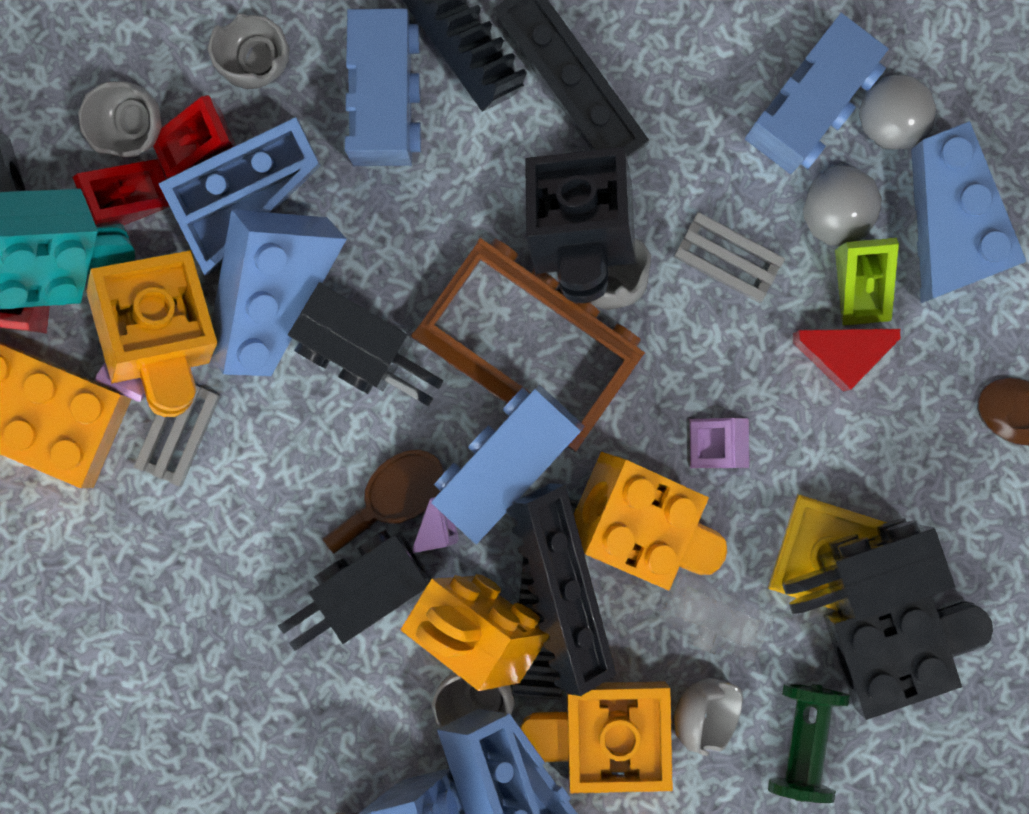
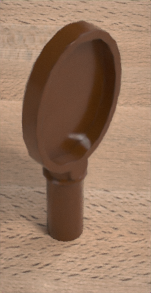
M1005 378L987 384L980 392L977 404L979 416L985 426L1005 441L1029 446V381Z
M408 450L386 460L376 469L367 483L364 495L365 506L360 510H356L354 515L322 538L329 550L335 554L366 529H370L371 525L377 521L399 524L424 513L430 498L436 497L441 492L434 486L436 481L444 474L441 462L436 456L423 450Z

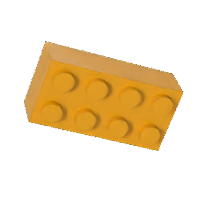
M0 342V455L78 488H94L131 398L91 379Z

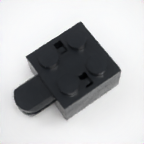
M616 147L525 158L526 239L535 273L557 272L561 291L570 301L589 303L599 299L605 294L608 286V266L636 264L633 190L626 148Z
M320 282L288 333L289 337L299 342L294 350L296 353L324 369L332 361L343 368L338 376L340 379L369 394L373 386L384 392L389 383L429 407L433 397L394 375L398 366L437 389L444 382L436 375L404 357L413 343L408 334Z
M901 518L876 527L879 534L877 536L859 538L858 534L829 543L831 551L819 555L823 566L822 569L790 579L782 584L785 594L788 595L829 584V587L801 596L789 602L792 614L804 613L835 602L839 613L857 622L956 588L936 529L919 525L917 520L907 522L906 518Z
M385 529L357 547L362 557L349 565L344 557L314 576L319 586L308 592L314 602L278 625V628L284 634L319 610L324 615L325 619L289 642L294 651L330 627L341 643L344 644L425 590L432 577L416 553H413L412 547L402 532L391 537Z
M932 596L857 622L838 611L823 615L853 706L866 720L961 688L962 684L953 657L984 647L991 641L993 633L991 618L978 605L968 601H961L937 610Z

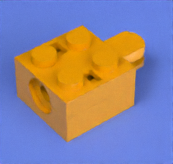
M191 250L91 269L86 293L111 384L141 378L148 405L155 414L163 417H176L183 414L191 406L197 390L190 367L209 364L217 346L216 336Z
M600 452L574 513L585 555L669 591L679 567L699 575H711L720 569L726 559L727 544L719 532L699 523L709 497L629 460Z
M480 574L464 577L455 575L448 578H432L400 629L478 691L520 683L542 649L543 643L549 638L547 633L539 629L538 622L540 617L534 611L519 603L511 604L499 595L501 588L494 581Z
M666 681L605 682L582 696L567 694V712L532 713L526 716L519 726L544 762H568L570 793L673 791L670 687ZM612 772H624V774L612 775Z

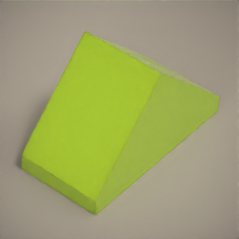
M897 238L846 242L835 249L843 326L892 321L899 249Z

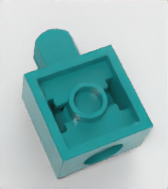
M81 189L0 192V309L80 304L87 275L90 274L91 269L134 261L135 250L123 224L95 225Z

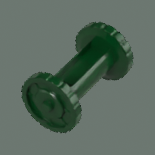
M784 683L782 695L796 700L785 778L770 779L768 791L800 802L834 803L836 791L821 784L832 708L848 706L850 695L823 688L819 684L808 686ZM811 707L817 710L815 723L809 721Z

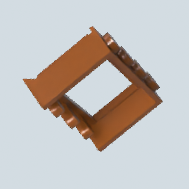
M479 238L473 250L411 337L444 359L445 362L456 370L464 373L484 387L489 393L508 404L524 387L435 326L480 261L494 269L624 360L581 423L585 427L567 446L572 451L577 452L589 432L645 354L644 351L637 347L641 339L618 323L611 329L596 319L600 310L591 303H575L568 300L555 290L559 285L555 278L548 273L536 274L535 269L531 273L515 262L519 254L502 241L494 238L491 244H489L482 238Z

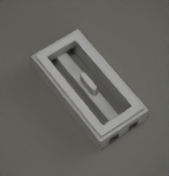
M699 212L696 214L674 255V258L758 303H762L767 294L766 292L770 285H772L779 268H781L785 258ZM703 228L770 264L767 271L697 234L699 229ZM691 244L761 281L756 288L688 252Z
M195 385L197 390L191 406L183 414L176 417L157 464L151 463L150 460L169 417L156 414L134 468L146 471L176 486L181 487L221 397ZM198 397L205 400L177 468L175 472L167 470Z

